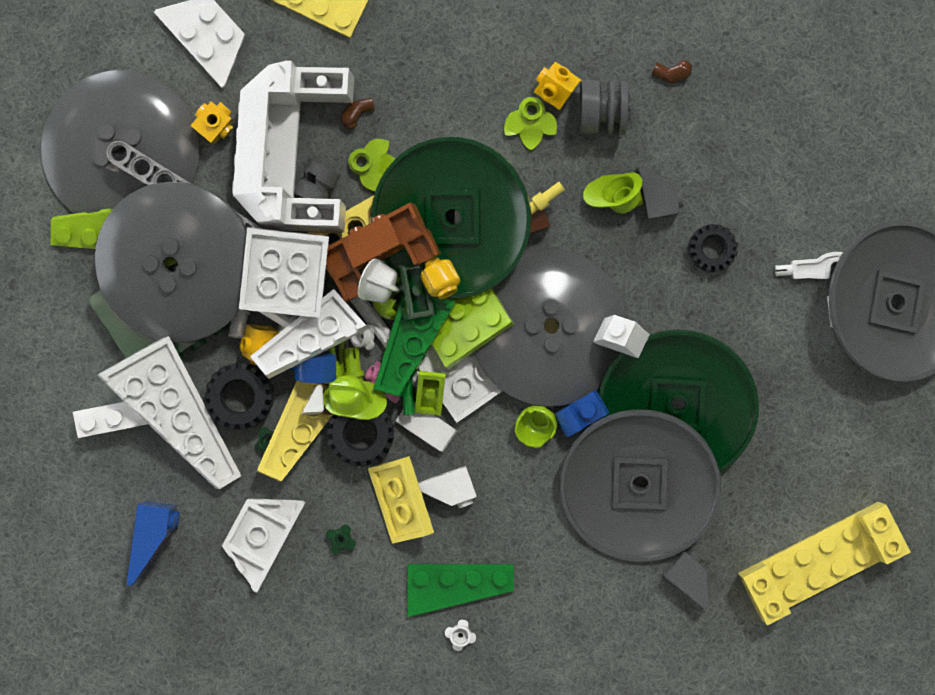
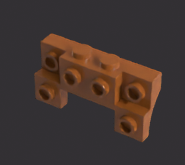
M408 203L388 215L381 214L375 216L370 220L371 223L363 228L358 226L347 232L348 236L328 246L326 269L338 286L344 301L349 302L358 297L360 278L363 270L372 259L382 261L406 248L413 264L418 266L441 254L431 231L426 229L416 204Z

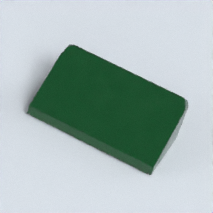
M425 262L418 266L409 264L398 266L394 269L397 272L396 283L397 288L400 289L398 294L404 321L435 315L432 298L420 277L422 271L426 268Z

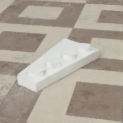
M333 289L322 298L320 318L299 316L250 357L269 379L368 330V328Z

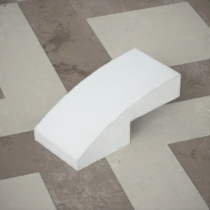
M414 402V415L404 416L402 410L396 422L439 451L444 452L457 430L435 415L415 413L416 402Z

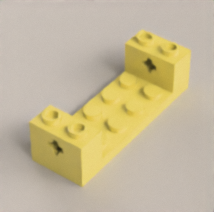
M876 502L739 572L738 575L761 620L766 625H769L791 614L789 608L880 561L889 564L911 552L887 505Z

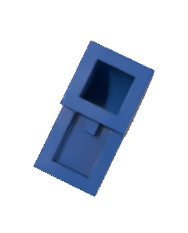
M324 351L290 368V370L295 372V380L300 382H333L336 379V355Z
M594 390L553 414L564 435L569 437L604 417L609 411L598 392Z

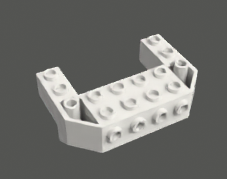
M283 61L268 65L240 91L232 192L239 203L264 229L344 233L346 206L340 199L294 198L301 102L353 103L354 76L349 68L296 67L292 61Z

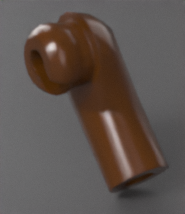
M683 60L680 61L679 65L668 68L657 62L651 74L670 84H675L687 79L691 75L692 65L690 62Z
M367 98L348 104L341 115V122L345 129L352 130L357 127V119L360 113L375 110L373 99Z

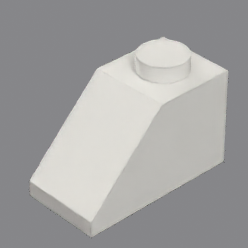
M612 315L604 318L593 342L639 358L650 334L637 322Z
M466 466L418 482L421 492L451 506L457 504L458 508L472 504V498L477 497Z

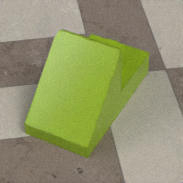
M419 371L415 413L441 416L446 374Z

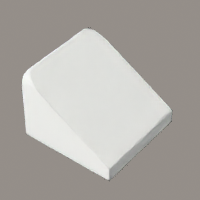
M317 385L314 388L301 416L320 415L324 411L323 387L321 385Z

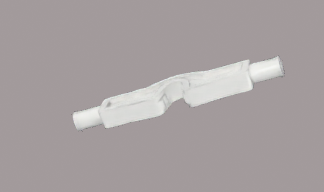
M843 252L826 253L817 259L793 260L791 265H775V270H786L775 272L776 277L792 275L793 279H829L831 264L838 262Z

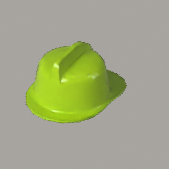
M634 172L601 176L586 186L583 198L586 204L592 207H609L616 213L625 214L644 203L640 190L642 178Z
M342 375L326 388L323 394V403L331 414L359 420H371L384 412L387 406V397L384 392L373 389L375 384L359 380L352 375Z

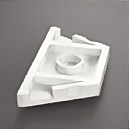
M189 0L156 9L154 13L214 80L224 88L245 38V34L214 0Z
M281 499L246 500L222 547L228 556L233 559L240 573L245 576L253 591L258 592L303 509L305 501Z

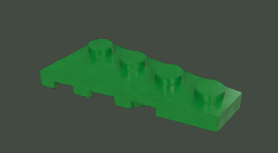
M431 296L435 315L406 321L403 320L401 304H399L373 389L398 397L402 396L457 304L456 301Z
M408 563V617L514 591V564Z

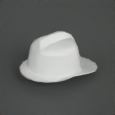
M372 259L360 278L358 297L364 301L385 303L390 298L392 292L400 291L395 286L397 272L384 264L383 261Z

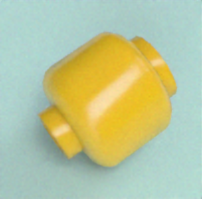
M436 257L425 263L426 268L422 271L420 277L430 296L445 299L458 291L457 287L461 280L450 260H440L439 257Z

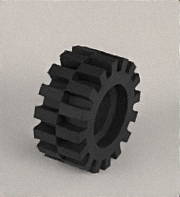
M708 224L698 229L691 237L690 244L688 245L689 256L692 258L695 266H698L701 270L718 272L726 269L734 262V258L738 253V242L735 241V235L727 227L725 228L720 224ZM716 238L722 243L723 252L718 258H709L704 254L703 244L707 239Z

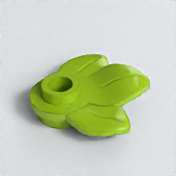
M528 97L521 102L519 110L513 111L508 115L504 125V132L506 136L519 134L523 144L529 150H533L541 142L543 134L556 135L557 122L551 113L545 111L544 103L539 98ZM532 105L537 108L535 115L527 113L529 106Z
M384 139L369 141L364 149L354 150L348 160L350 169L360 176L362 185L372 191H376L384 172L395 160L394 157L386 154L389 148V141ZM358 158H366L367 163L364 167L357 165Z

